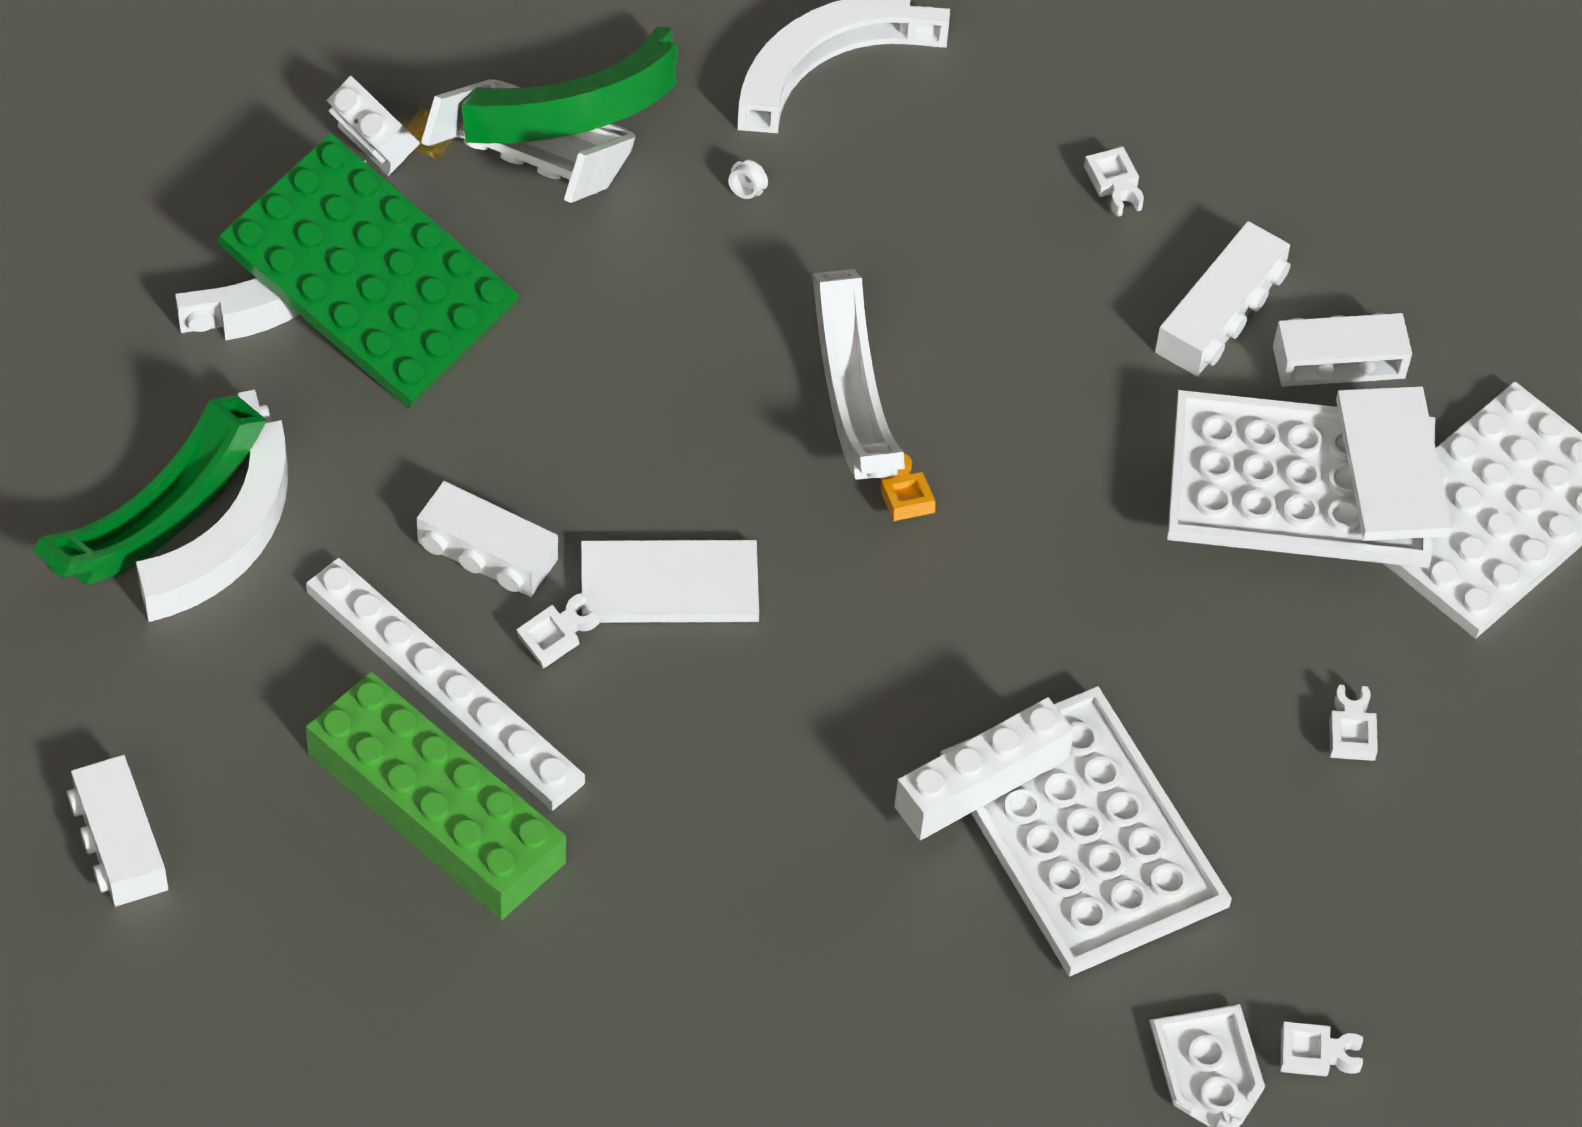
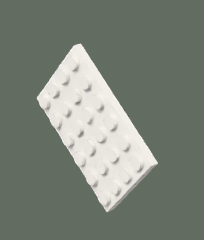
M1513 382L1436 447L1452 530L1450 536L1432 537V559L1429 568L1383 563L1475 639L1582 546V433L1517 382Z
M1178 390L1167 540L1429 568L1432 559V537L1363 541L1338 407ZM1429 417L1435 443V417Z
M1099 686L1054 704L1074 729L1069 759L971 812L1069 977L1230 907L1232 900ZM966 740L964 742H961L952 747L942 750L940 752V756L969 740Z

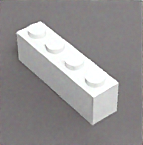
M1248 221L1160 326L1155 353L1197 377L1208 364L1214 366L1225 349L1226 341L1230 337L1236 339L1247 322L1248 314L1252 310L1258 312L1268 297L1270 287L1273 284L1280 285L1287 276L1291 266L1287 262L1291 244Z
M1049 697L899 778L894 808L921 841L1069 759L1074 729Z

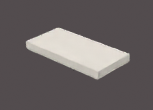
M1423 386L1338 390L1336 402L1363 541L1450 536L1452 525Z
M757 540L581 541L582 593L587 601V605L582 608V616H586L596 610L599 613L600 623L759 622Z

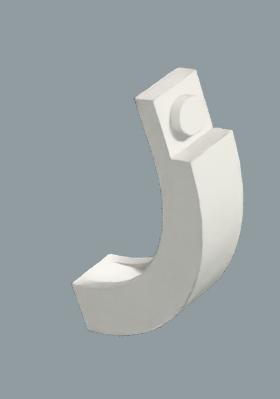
M839 0L802 15L772 37L755 57L741 89L737 130L778 133L784 104L797 83L819 64L846 51L880 44L946 47L950 9L910 6V0Z
M257 278L221 288L175 294L181 333L192 331L204 332L209 329L223 327L225 340H231L269 330L299 315Z
M855 269L813 273L816 314L825 377L838 437L848 467L855 480L898 475L897 470L905 469L904 452L891 435L878 395L867 334L862 277Z
M255 390L240 392L238 396L262 415L267 422L250 449L247 475L239 495L230 509L215 525L194 541L161 556L136 562L139 586L148 622L190 609L229 586L262 553L277 527L285 504L288 485L285 436L282 420L271 422L268 406H259Z

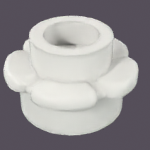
M752 160L737 161L732 166L728 182L731 190L740 198L751 199L755 195L760 196L763 193V189L768 186L767 175L764 169Z

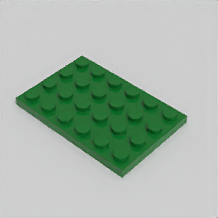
M332 133L219 235L217 242L221 248L408 409L518 302L520 294Z

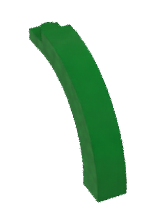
M656 27L644 43L630 56L609 68L588 76L536 87H476L461 105L466 143H519L559 138L615 123L647 108L667 94L677 83L675 66L679 53L677 44L673 43L672 28Z
M238 395L209 400L199 422L184 445L169 464L142 491L120 508L94 523L78 529L39 537L33 552L47 564L48 569L53 573L60 575L62 578L74 575L85 585L105 580L136 565L137 561L144 560L180 533L219 494L250 452L267 420Z

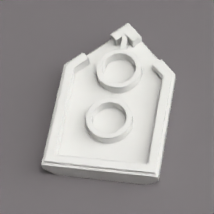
M1237 1004L1150 1019V1027L1173 1106L1209 1127H1240L1265 1089L1241 1005Z

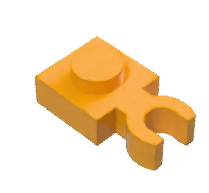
M904 454L905 469L897 470L898 475L880 478L881 494L893 521L935 513V498L923 472L912 474V460L907 454Z

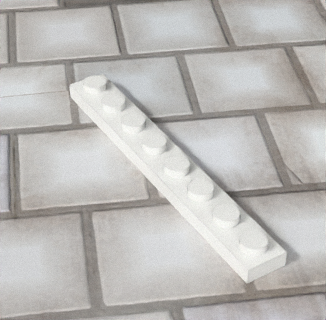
M337 558L306 583L307 593L550 810H555L585 784V774L340 558Z

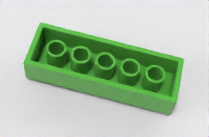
M372 671L306 726L308 755L501 921L566 864V835Z

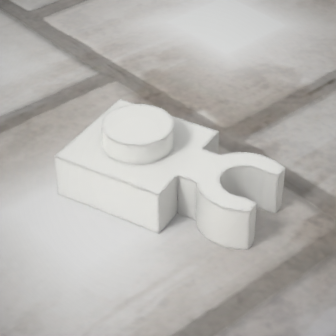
M1124 147L1085 157L1084 168L1099 197L1111 194V210L1117 217L1122 216L1123 201L1131 202L1136 211L1142 210L1144 196L1142 191L1137 188L1139 175Z
M583 593L573 596L568 601L566 610L559 614L555 607L551 605L516 629L520 640L543 669L580 644L578 636L575 634L578 630L589 631L600 623L599 613L596 610L586 616L577 615V612L587 605L586 597Z
M1345 685L1338 686L1334 699V705L1338 711L1332 710L1329 719L1330 758L1375 761L1378 752L1377 713H1365L1371 696L1368 686H1362L1359 700L1356 701L1346 697Z
M1284 1022L1281 1029L1280 1072L1327 1076L1330 1065H1335L1342 1072L1349 1074L1359 1073L1363 1065V1058L1350 1057L1345 1053V1050H1360L1363 1037L1358 1034L1348 1033L1342 1035L1339 1039L1330 1038V1026Z

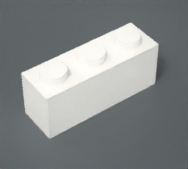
M1375 313L1372 315L1348 317L1336 315L1330 318H1293L1279 321L1273 343L1281 387L1405 379L1412 357L1403 313Z
M446 481L442 482L417 517L418 543L427 551L435 555L442 554L459 562L466 570L472 573L484 574L498 581L505 589L512 592L519 591L531 598L558 560L557 534Z
M125 755L72 770L74 789L67 790V796L74 817L83 815L86 826L80 828V833L87 854L96 852L99 864L94 865L93 870L100 892L109 890L113 904L116 907L167 891L165 866Z

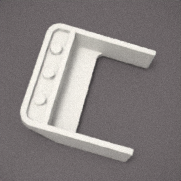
M490 79L435 96L421 141L422 144L430 146L454 137L464 138V144L480 150L491 148L501 152L500 157L510 163L522 165L526 162L538 167L537 172L543 176L552 179H560L561 176L567 178L570 181L564 200L572 203L592 194H597L609 187L631 153L636 135L623 127L609 124L594 130L547 140L493 144L466 143L461 105L476 87L521 88L504 81Z

